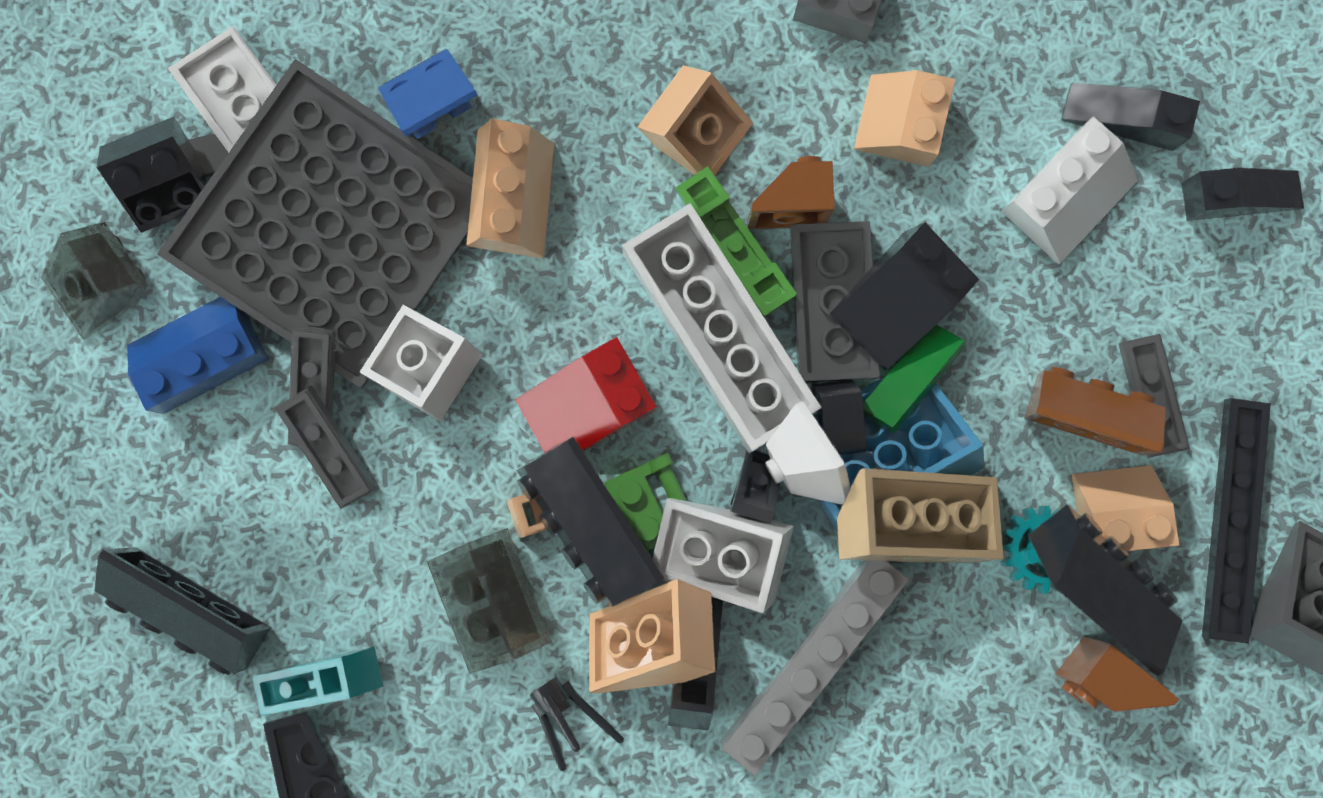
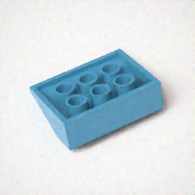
M886 376L861 389L863 403ZM937 384L932 387L894 434L864 416L866 452L839 455L845 463L850 487H852L859 470L864 468L969 476L984 468V445ZM816 414L814 418L819 424L818 414ZM816 499L838 534L837 517L843 505Z

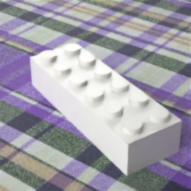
M691 203L622 245L623 256L748 453L768 442L797 403L804 401L812 414L821 408Z

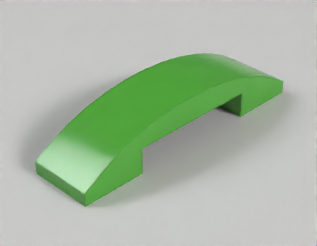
M708 166L675 187L684 206L691 203L763 317H766L797 296L796 291L777 264L770 261L730 203L729 195Z

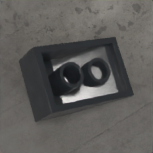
M923 222L903 232L832 310L830 315L886 370L949 314L980 279L930 226Z

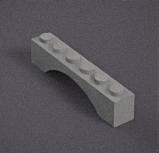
M863 560L842 586L826 613L800 648L766 688L746 707L720 740L722 750L755 776L908 583L909 579L887 561Z

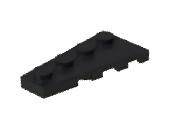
M307 711L267 721L263 724L279 798H350Z

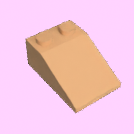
M676 579L633 596L615 606H608L589 614V692L597 694L684 683L715 672L711 592Z

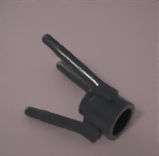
M556 676L530 694L535 703L532 705V708L539 717L560 771L566 769V764L550 720L554 718L574 752L580 751V745L562 715V712L570 707L567 701L568 698L617 743H623V736L574 690L569 681L562 685Z

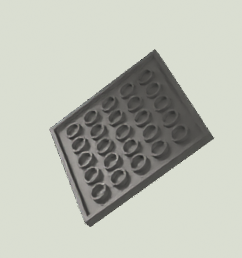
M295 59L157 255L289 342H291L292 327L297 325L336 330L335 372L363 389L369 378L361 374L360 371L402 305L417 311L467 238L473 178L410 135L405 137L401 129Z

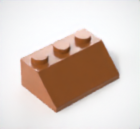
M1051 367L1050 372L1043 370L1038 373L1024 419L1137 455L1161 453L1164 445L1165 407L1153 404L1155 400L1153 396L1136 391H1130L1129 396L1113 391L1115 386L1111 383L1097 379H1090L1089 384L1073 379L1075 373L1058 367Z

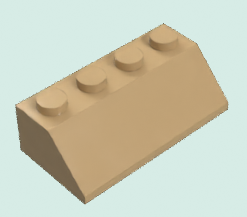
M864 468L859 470L837 517L839 560L977 563L1004 559L997 477Z

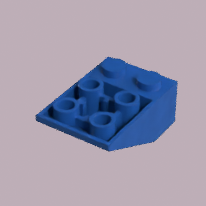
M448 49L438 52L378 87L404 136L406 137L413 133L416 139L436 129L438 126L434 120L446 113L455 118L473 107L471 99L478 96Z

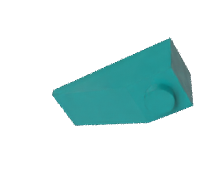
M375 646L252 676L261 716L350 699L384 687Z

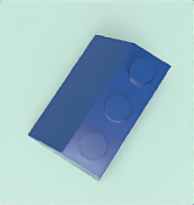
M222 297L127 345L128 376L145 411L165 414L269 360L247 314Z

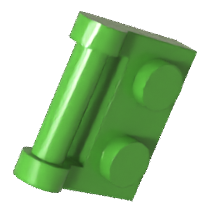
M669 453L604 482L607 490L647 551L656 546L663 514L646 480V476L656 472L668 498L687 501L671 467L674 462Z

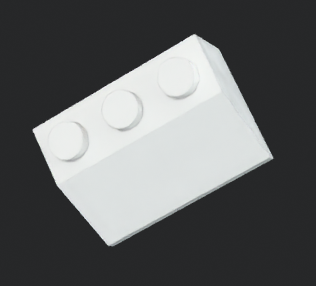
M1093 116L1002 210V213L1055 262L1060 264L1138 181L1124 143Z

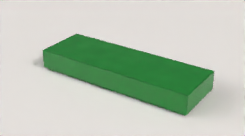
M935 325L904 354L863 403L864 416L894 434L965 349V340Z

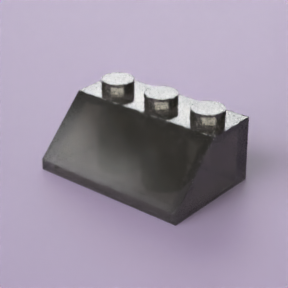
M508 528L468 542L426 561L469 674L515 660L552 642L547 630L546 621L541 615L532 592V585L525 574L518 556L517 547L511 538Z

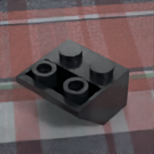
M174 116L102 145L99 149L96 168L141 233L184 216L208 183L195 149Z

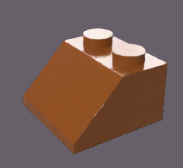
M804 156L798 158L797 162H791L752 203L747 219V228L784 229L790 228L793 224L827 223L835 209L833 161H822V158L819 156Z
M1085 636L1055 673L1065 682L1061 687L1063 691L1082 704L1084 702L1095 710L1099 705L1114 712L1174 706L1179 700L1177 696L1115 646Z

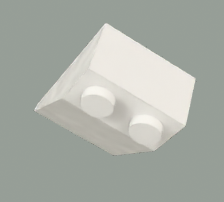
M668 498L652 560L664 577L662 581L669 583L679 579L711 592V597L764 613L775 603L794 526L771 520L769 524L733 513L729 509Z

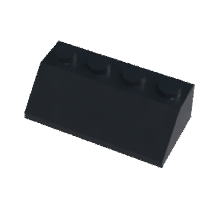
M574 436L553 446L516 470L521 477L517 480L521 491L528 500L535 499L543 513L539 517L543 525L551 535L558 534L565 545L561 549L565 559L573 569L579 567L587 580L583 584L584 588L596 604L601 602L603 606H615L664 579Z
M1067 504L1028 535L1052 585L1157 677L1165 672L1183 621L1174 607V604L1178 602L1176 596L1163 582L1157 585L1153 583V576L1138 559L1130 562L1127 559L1128 553L1114 537L1110 536L1108 539H1105L1101 535L1103 533L1102 529L1088 513L1085 512L1080 516Z
M137 547L102 549L98 556L94 591L107 598L105 604L108 607L121 613H128L129 611L141 619L139 624L145 629L158 634L164 632L175 639L174 645L190 654L198 652L210 659L209 666L220 673L230 675L231 673L236 674L246 670L272 628Z

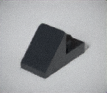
M746 450L730 503L732 505L731 512L770 524L775 512L780 482L777 484L765 464V462L770 460L768 454L755 450L748 453Z

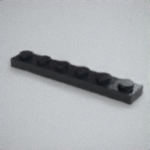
M1235 398L1224 399L1202 637L1249 644L1271 403Z

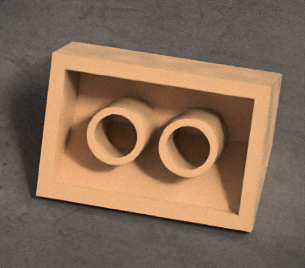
M491 118L478 129L466 246L544 258L555 143L531 126Z

